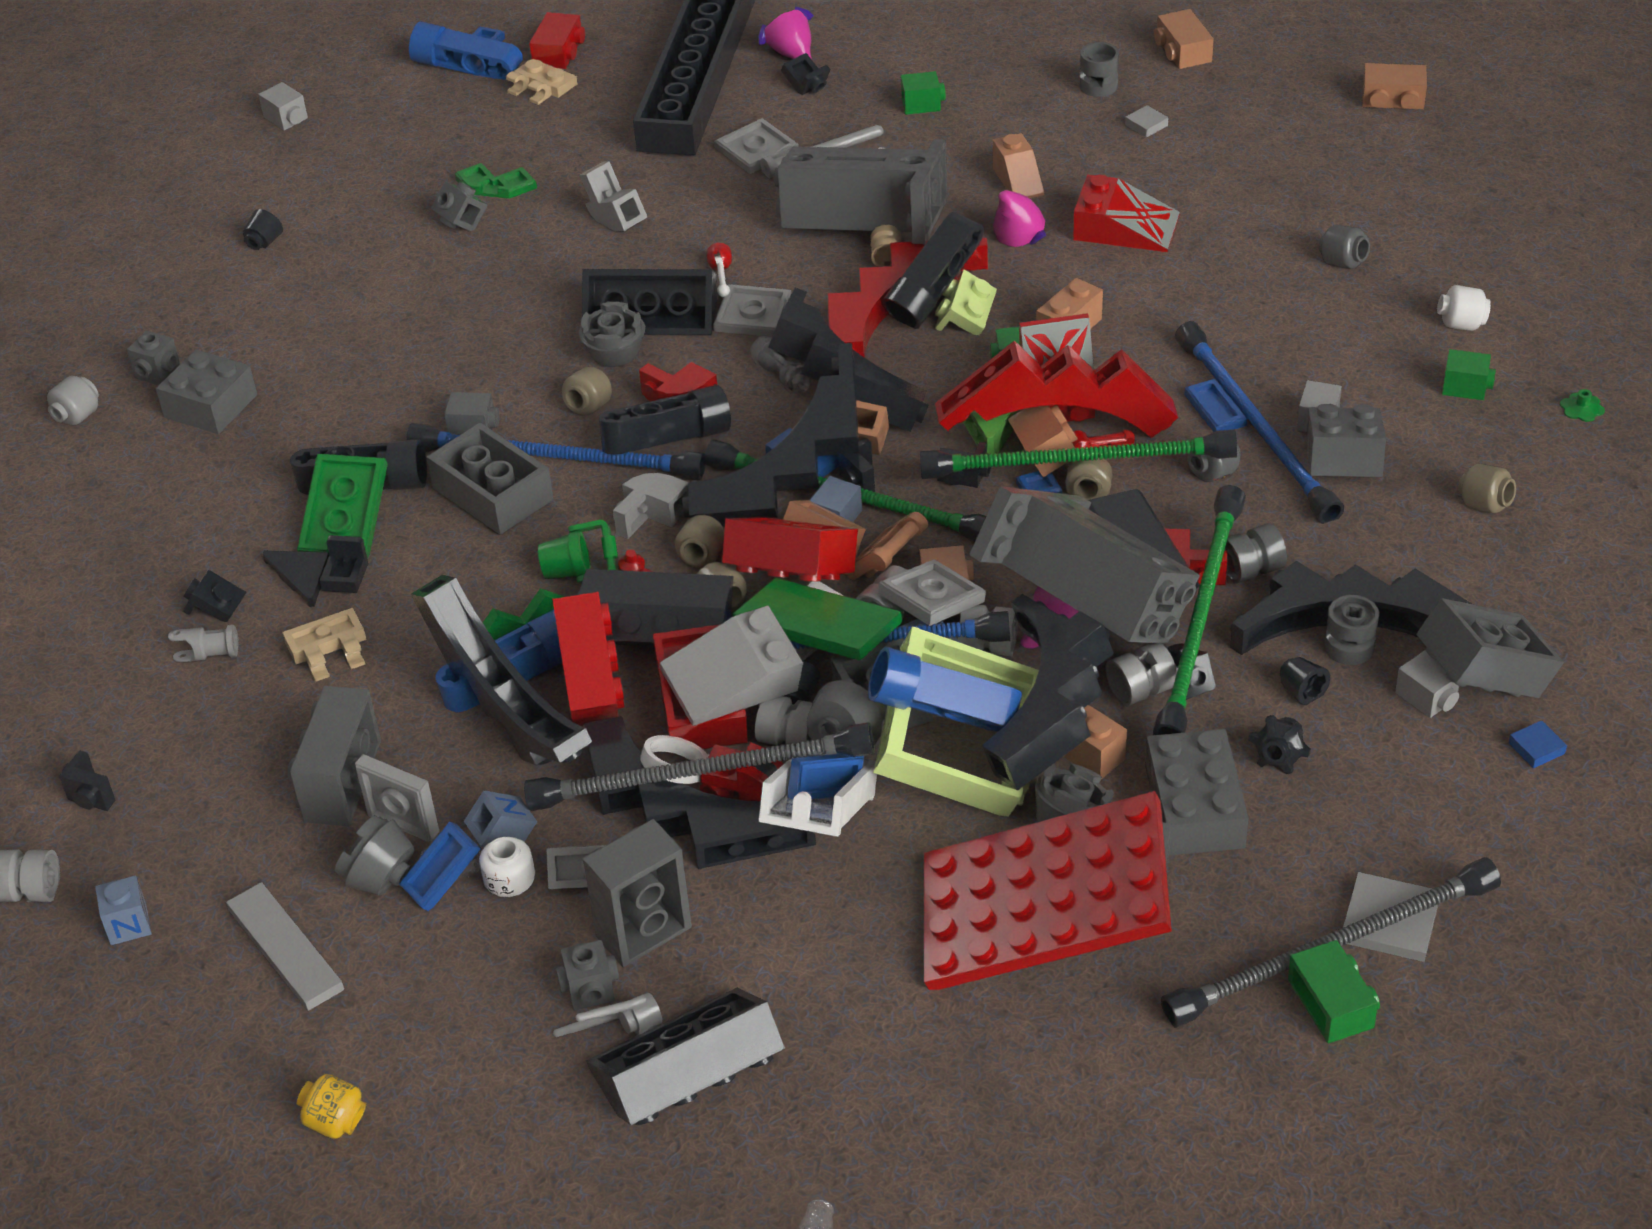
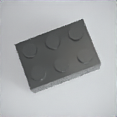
M478 423L427 456L433 489L499 535L554 500L549 468L482 423Z
M1444 598L1439 600L1416 634L1426 645V652L1445 668L1448 679L1461 687L1470 685L1481 687L1489 692L1497 690L1508 692L1516 697L1524 695L1539 698L1565 663L1523 615Z
M324 686L319 700L314 701L312 705L310 723L307 729L302 730L299 740L300 748L296 758H292L288 766V779L290 782H293L296 792V807L301 809L304 823L350 827L362 794L355 762L363 754L375 759L381 743L369 689Z
M1226 729L1147 736L1145 768L1151 792L1156 791L1161 801L1162 822L1171 823L1169 855L1246 848L1249 817Z
M654 819L640 827L633 828L624 836L604 847L596 849L590 855L583 858L596 937L598 940H602L604 947L611 955L614 954L615 959L622 967L629 965L692 928L682 849Z

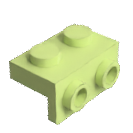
M963 270L956 280L953 279L942 294L945 298L940 302L935 312V315L938 316L935 329L942 331L947 323L951 321L973 335H980L985 328L997 289L985 280L979 279Z

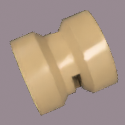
M881 225L876 227L870 235L872 247L871 260L877 267H884V261H890L891 265L890 243L902 242V234L895 226Z

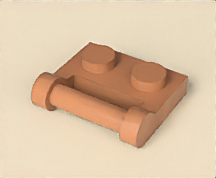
M912 512L884 529L856 557L855 572L845 573L847 577L855 580L865 574L867 578H870L878 571H884L892 563V557L915 535H921L928 528L926 518L919 512Z

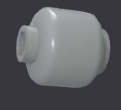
M66 377L48 392L49 414L60 423L64 422L70 425L81 423L95 412L98 407L99 394L97 388L85 377Z

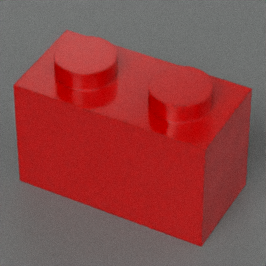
M547 12L529 43L531 58L540 60L555 68L566 69L570 60L575 59L578 45L583 44L585 40V29L581 27L580 15Z

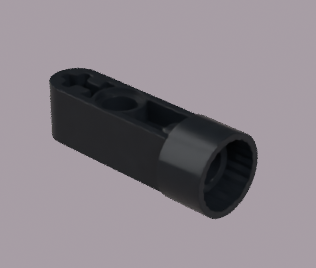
M951 212L903 276L898 278L883 298L882 305L885 310L897 321L914 329H919L936 306L938 299L979 246L984 234L983 225L956 212Z
M713 385L688 391L687 394L606 411L599 415L602 451L607 454L617 455L693 437L701 438L727 432L731 427V413L727 397L719 385Z
M420 439L390 441L389 443L307 448L295 452L290 457V464L297 488L306 495H309L317 454L385 458L388 466L383 490L424 488L427 480L426 452Z

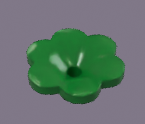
M1581 389L1578 393H1572L1569 398L1560 401V406L1565 409L1564 414L1571 419L1579 418L1582 421L1590 422L1596 416H1601L1605 413L1604 407L1600 405V399L1592 396V392L1587 389Z

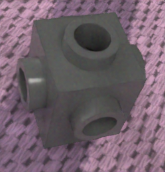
M445 181L431 209L441 215L439 221L453 229L459 226L473 231L476 229L488 205L474 196L476 190L469 185L459 181L456 186Z
M146 330L127 349L134 376L142 381L160 385L180 365L174 339Z
M602 940L580 943L561 949L564 966L557 967L556 972L561 993L567 991L570 993L573 1010L615 1001L612 981L619 979L614 954L606 956Z

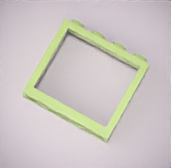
M913 626L900 647V651L917 655L923 662L1021 691L1022 697L1019 709L1031 692L1039 672L1037 669ZM887 706L873 773L1001 816H1009L1016 805H1023L1024 795L1029 789V783L1017 791L1004 781H1002V784H998L902 751L911 708L907 707L905 710Z

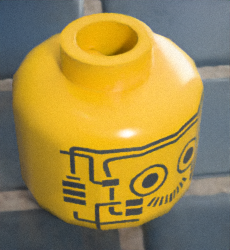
M331 1074L322 1075L315 1083L307 1081L300 1091L296 1102L298 1106L302 1107L300 1113L302 1124L332 1139L340 1138L344 1133L351 1135L362 1118L366 1103L361 1101V1090L357 1086Z

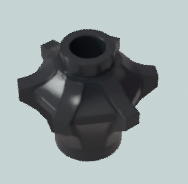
M1274 715L1267 716L1265 718L1266 725L1260 731L1249 734L1248 741L1255 744L1260 756L1257 764L1260 767L1266 764L1282 768L1285 774H1291L1294 771L1293 764L1300 757H1309L1311 748L1303 741L1302 725L1293 718L1284 717L1277 719Z

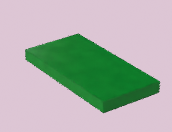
M779 578L773 579L733 613L734 617L769 606L790 641L859 661L902 623L901 611Z

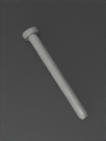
M875 125L812 147L847 148L881 136L883 128L882 126ZM771 156L761 158L760 166L762 172L768 178L774 177L775 168H778L782 158L785 156L773 159Z

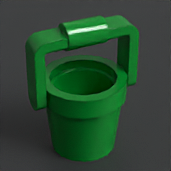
M604 520L572 525L568 527V535L539 544L538 558L545 579L577 576V583L582 584L586 569H591L589 551L582 532L599 528L602 531L601 543L608 570H617L615 559L618 558L615 536L611 535L610 526Z

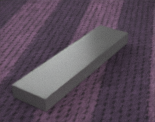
M262 882L226 902L230 913L307 1011L344 990L340 978Z

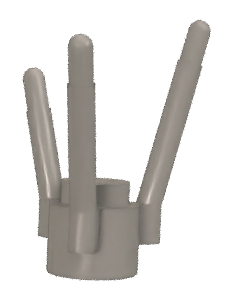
M646 993L628 1001L578 1013L575 1017L578 1022L555 1029L553 1035L555 1037L563 1036L616 1019H620L622 1027L628 1034L635 1032L640 1035L662 1023V1015L654 997L650 993Z

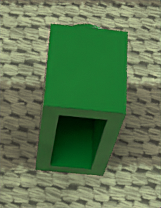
M1337 940L1290 956L1288 981L1328 1044L1375 1028L1377 1010L1380 1008L1378 995L1371 985H1366L1359 974L1354 957L1351 954H1346Z

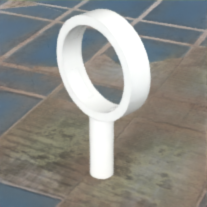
M657 735L645 741L640 761L645 769L648 767L651 769V767L671 765L655 756L654 752L675 753L694 761L696 759H706L709 754L698 745L683 738ZM697 774L696 776L692 775L685 778L682 776V778L677 777V779L672 778L671 780L667 779V781L681 784L697 783L701 781V775Z

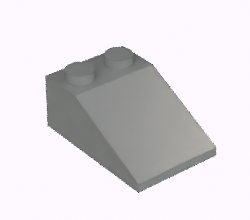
M765 606L730 618L660 662L659 668L692 726L796 692L803 662L770 607Z

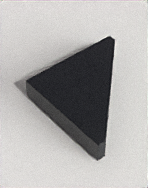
M264 550V562L269 564L279 574V577L307 602L309 607H315L321 589L320 578L329 558L328 553Z

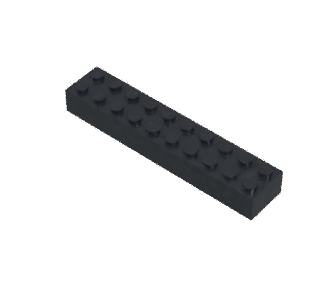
M755 0L683 1L633 120L636 152L696 155Z

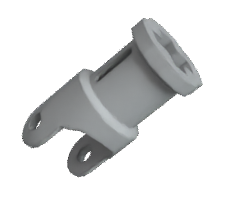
M227 625L226 629L205 631L203 627L179 629L168 634L169 640H186L193 648V650L176 652L173 655V660L176 662L206 660L207 656L229 654L232 658L237 657L238 633L234 625Z

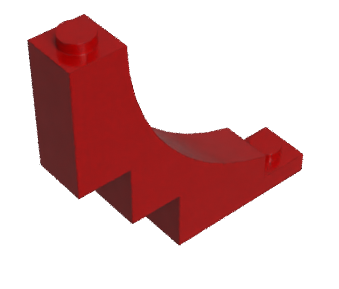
M982 238L979 246L960 271L988 269L987 238ZM890 243L891 266L859 268L860 292L828 293L830 329L844 343H851L852 349L864 358L868 342L874 330L889 314L882 305L883 298L898 278L903 276L926 243Z
M1015 341L935 403L938 422L947 431L957 423L964 422L974 410L985 421L1017 410L1050 405L1080 406L1107 412L1138 427L1150 438L1168 429L1179 418L1173 399L1122 349L1094 370L1069 345L1041 366Z

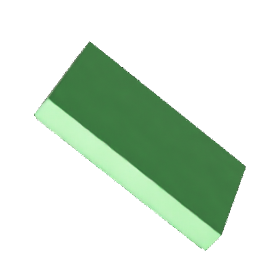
M317 454L297 547L298 552H327L329 555L326 543L329 535L352 536L363 539L368 559L388 466L385 458Z

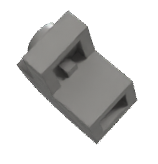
M610 161L601 162L579 175L590 199L585 205L597 222L613 231H625L647 218L636 189H621Z
M645 473L633 477L622 484L624 500L620 501L613 510L616 534L629 539L648 518L673 527L684 515L682 499L683 496H688L689 482L667 474Z

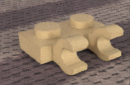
M535 59L527 61L524 65L508 73L506 76V80L514 83L507 90L508 93L517 96L527 88L536 91L535 95L529 98V101L537 105L551 95L559 98L577 85V76Z
M353 608L282 632L295 664L307 661L315 682L330 677L324 664L326 661L323 655L342 649L351 669L365 665L360 653L361 646L359 642L366 640L364 628Z

